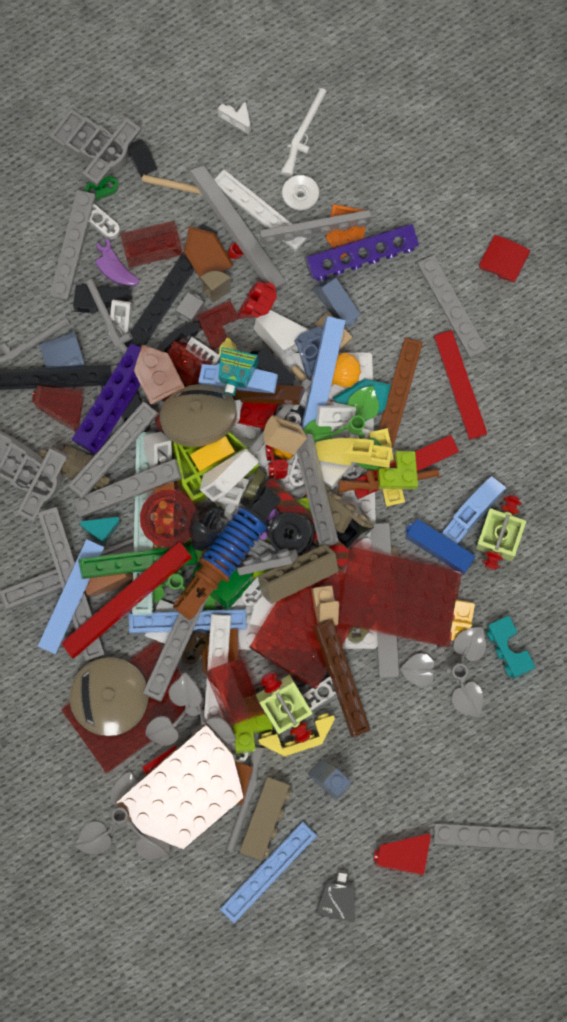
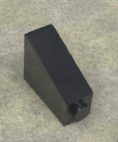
M266 347L253 348L249 354L258 356L259 362L256 369L278 375L276 385L294 386L293 382L297 378Z

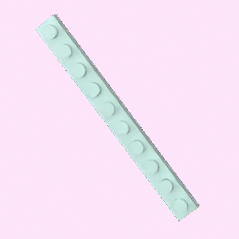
M155 431L143 432L136 439L135 475L150 469L144 453V435L156 433ZM155 489L135 497L134 552L154 549ZM143 572L133 573V581ZM153 591L132 609L133 615H153Z

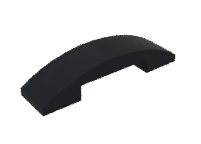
M196 322L176 330L164 339L156 349L168 353L182 339L188 343L191 337L194 338L201 331V325Z

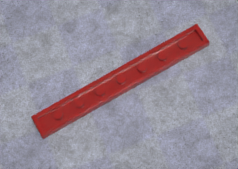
M178 542L61 643L70 657L73 659L77 657L192 558L181 542Z

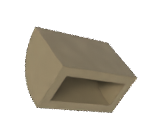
M211 271L201 276L202 290L212 303L231 291L230 277L225 273Z

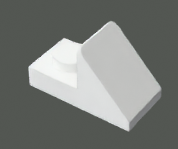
M246 102L243 103L238 112L233 107L221 103L218 108V116L249 135L251 131Z
M330 402V406H318L316 425H348L351 418L355 416L356 408L335 402Z

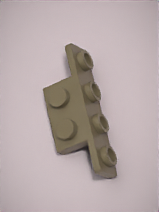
M66 445L62 452L67 454L68 457L60 473L63 476L74 479L94 456ZM41 449L39 455L45 458L47 451ZM103 476L93 489L99 490L109 486L110 478Z
M325 484L335 529L338 532L344 533L352 519L364 527L372 528L374 526L369 521L370 518L367 515L357 512L356 506L343 501L344 497L336 492L333 493L330 490L331 488Z

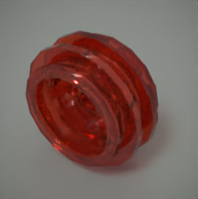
M173 489L160 490L151 495L143 504L140 512V526L145 536L155 545L165 548L174 547L178 542L183 544L190 539V522L197 509L192 500L184 493ZM161 501H165L167 503V507L165 509H161L159 507V503ZM175 503L181 504L180 510L174 509ZM152 513H156L158 515L157 520L153 521L150 516ZM167 513L173 514L175 518L170 524H166L163 521V516H167ZM182 516L187 518V522L185 524L180 523V518ZM157 527H163L164 532L158 534L156 531ZM173 528L178 529V535L173 536L171 530Z

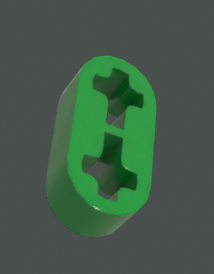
M111 176L105 177L98 186L93 183L86 185L84 192L90 193V189L96 191L95 201L115 194L119 188L118 181ZM107 183L114 184L113 188L107 187Z

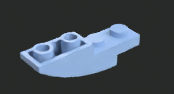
M202 364L199 383L225 387L226 384L219 380L220 364ZM255 369L247 388L237 386V389L275 394L278 375Z
M491 476L464 503L441 534L459 545L478 520L484 517L507 488Z

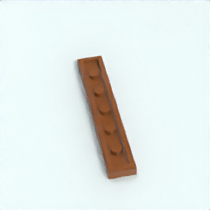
M409 338L404 339L386 408L379 426V430L388 428L392 448L394 447L423 342Z

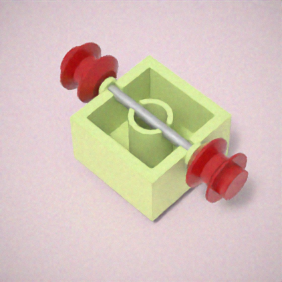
M513 495L503 498L506 504L501 505V509L505 513L489 509L476 547L477 550L485 552L488 558L483 560L482 563L485 564V568L492 571L501 568L498 562L503 559L513 561L526 524L525 520L512 516L519 513V510L516 508L522 505L519 498Z
M266 673L262 676L260 685L266 686V688L256 694V697L278 734L292 727L290 734L296 735L294 737L295 742L303 743L307 741L312 731L305 729L307 727L306 722L300 721L313 713L291 676L288 675L276 681L277 673Z

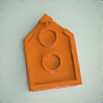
M333 204L330 217L367 210ZM357 226L350 227L346 231L334 230L326 235V240L332 248L363 239L366 226L362 228ZM342 254L340 260L347 256V254Z

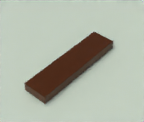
M276 385L275 394L236 389L235 396L232 397L234 401L240 400L247 403L299 405L305 389L303 386Z

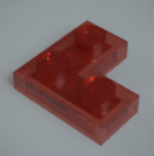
M231 301L196 316L212 350L219 348L228 338L222 326L238 320V315Z

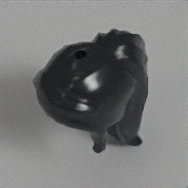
M222 506L210 507L203 520H196L199 510L191 518L189 535L194 550L203 551L209 548L217 535L222 531L224 526L223 520L217 528L219 517L225 514Z

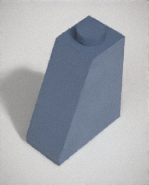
M326 278L311 288L335 318L346 320L345 326L349 327L357 322L356 318L361 314L337 278Z
M322 760L308 773L334 801H337L351 785V782L337 768Z

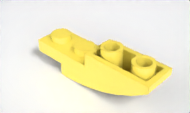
M337 438L318 441L315 444L319 461L351 466V462L390 467L393 448L374 445V440Z

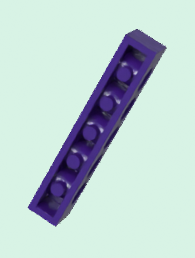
M408 224L304 258L310 278H316V281L326 279V275L331 273L336 276L345 273L344 269L350 267L351 270L361 268L362 264L369 262L370 265L380 262L379 258L385 256L387 259L396 257L397 253L404 251V254L415 251L414 247L419 246L413 224ZM396 237L401 239L399 247H395L393 244V240ZM379 242L384 246L381 253L376 251V245ZM364 248L366 256L361 259L358 256V251ZM344 253L349 257L346 264L340 261V257ZM325 259L331 261V267L327 270L323 268V261Z
M130 344L73 436L72 440L81 448L97 454L141 385L134 372L141 347Z

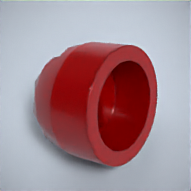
M233 243L228 249V256L231 259L237 260L243 255L237 243Z

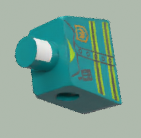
M224 347L221 348L219 380L226 384L225 394L235 396L237 386L247 388L259 362L257 355Z

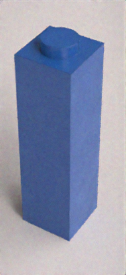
M419 519L414 523L410 522L405 530L407 532V540L463 576L476 557Z

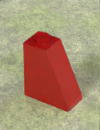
M425 834L380 845L379 850L375 849L373 861L377 862L376 867L423 876L431 835Z

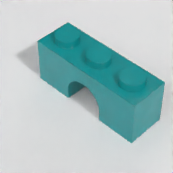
M508 615L488 625L486 628L487 632H485L490 643L493 642L495 644V654L499 660H503L505 664L503 669L507 677L511 676L512 680H515L534 671L536 667L527 650L521 653H513L508 648V640L515 637L518 633L510 616Z

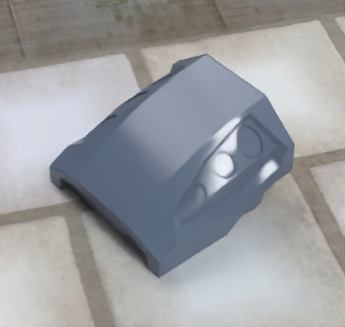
M315 327L303 332L294 341L308 378H311V375H313L323 327Z
M75 331L39 345L46 368L85 366Z

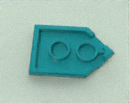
M363 379L333 397L335 403L347 405L349 398L356 391L373 386L379 402L378 415L386 408L391 384Z

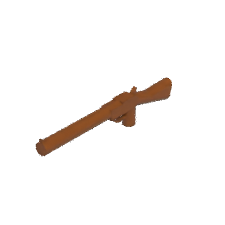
M438 469L417 473L418 481L433 477L439 478ZM373 470L366 472L368 482L339 480L338 494L356 489L369 490V493H371V491L379 489L378 481H375V477H378V475L374 476Z

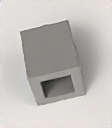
M188 292L177 307L176 316L189 324L194 323L204 309L203 299L197 294L192 295Z

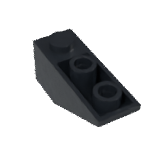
M87 284L76 285L73 302L74 311L94 314L99 312V309ZM106 285L97 287L106 309L111 307L112 299L125 302L133 299L132 290L126 287H119L118 289L110 288Z

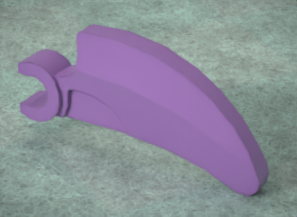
M105 239L106 247H101L97 243V250L103 256L95 260V263L102 274L117 284L137 286L139 284L138 278L132 275L118 260L110 247L109 239Z

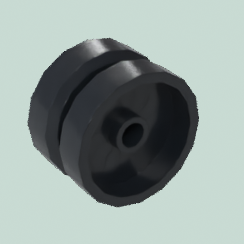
M286 512L272 520L268 537L276 551L296 549L297 554L306 552L312 546L316 531L313 522L308 516L298 512Z

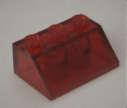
M174 221L120 233L128 268L182 255V248Z
M243 659L222 664L206 672L223 718L231 727L264 714Z

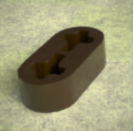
M197 629L192 632L181 657L186 664L195 663L207 647L209 637L205 630ZM201 636H203V640H200L198 644H196V637L200 638ZM192 649H194L193 656L190 655L189 657H187L186 652L190 653Z

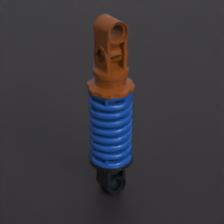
M267 485L257 492L248 507L241 504L238 506L237 513L232 516V520L228 521L227 526L223 528V532L219 533L214 544L210 545L209 550L200 557L201 568L194 573V579L173 605V608L187 620H191L197 614L199 608L211 592L217 590L221 580L225 582L230 580L232 572L237 570L233 564L240 565V559H245L246 557L243 552L249 553V547H254L255 545L253 541L257 542L259 540L257 534L263 535L266 529L268 530L270 527L265 520L278 506L281 497Z

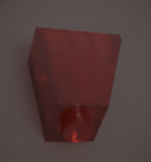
M37 386V391H34L32 396V403L35 404L36 409L70 430L77 432L84 401L83 391Z

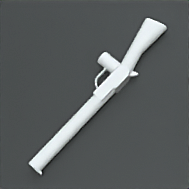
M318 88L319 92L297 134H295L291 144L287 146L291 149L289 158L280 172L282 175L292 176L297 151L299 150L307 154L310 149L309 146H306L308 136L305 133L327 92L324 88ZM305 135L307 140L302 144L301 141Z

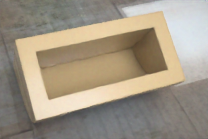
M273 415L268 420L264 429L265 445L293 455L307 439L300 425Z

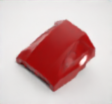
M260 281L254 283L236 317L240 319L258 318L268 314L277 298L275 285L270 282Z

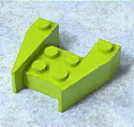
M230 432L226 437L236 453L220 463H215L202 472L198 470L190 455L204 446H183L171 440L174 459L178 461L182 479L179 480L180 489L190 507L207 499V496L200 491L201 478H203L204 473L244 449L249 450ZM255 465L243 478L245 479L255 474L259 465Z

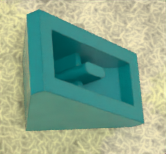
M119 517L80 521L82 530L104 545L120 526Z

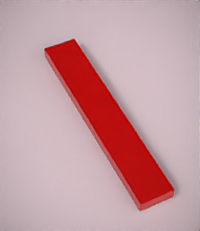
M453 331L434 335V340L468 439L473 440L486 436L487 430Z
M451 435L415 451L417 472L459 452ZM395 461L390 463L389 468H396ZM378 470L373 471L374 476L378 475ZM366 475L353 480L368 482ZM365 489L353 490L357 500L371 494L369 490Z

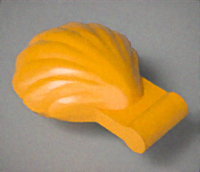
M348 353L338 354L331 386L336 384L344 388L351 387L359 380L361 373L360 363L353 355Z

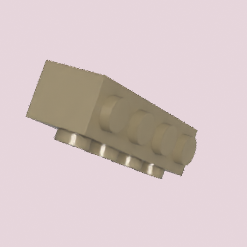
M325 544L297 557L293 564L276 567L259 575L258 580L262 596L270 604H273L339 572L335 552Z
M267 777L239 852L241 855L260 862L263 861V858H268L271 847H268L271 839L275 840L278 829L275 828L278 820L282 821L285 810L282 809L284 802H289L292 791L289 790L290 785Z

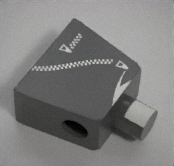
M337 873L335 884H326L316 915L354 922L355 888L347 886L348 874Z

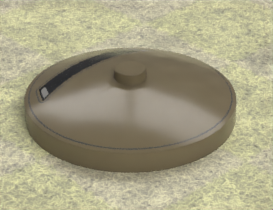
M209 384L190 385L173 393L165 401L160 411V423L165 435L173 442L189 447L205 446L222 439L231 431L237 418V409L233 397L225 394L223 388Z
M111 657L97 659L84 666L74 678L70 689V706L77 721L89 732L106 737L122 735L137 726L146 713L149 697L143 695L147 684L141 672L131 663Z

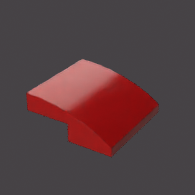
M494 235L479 264V268L497 274L500 279L515 283L530 254V250L511 240Z

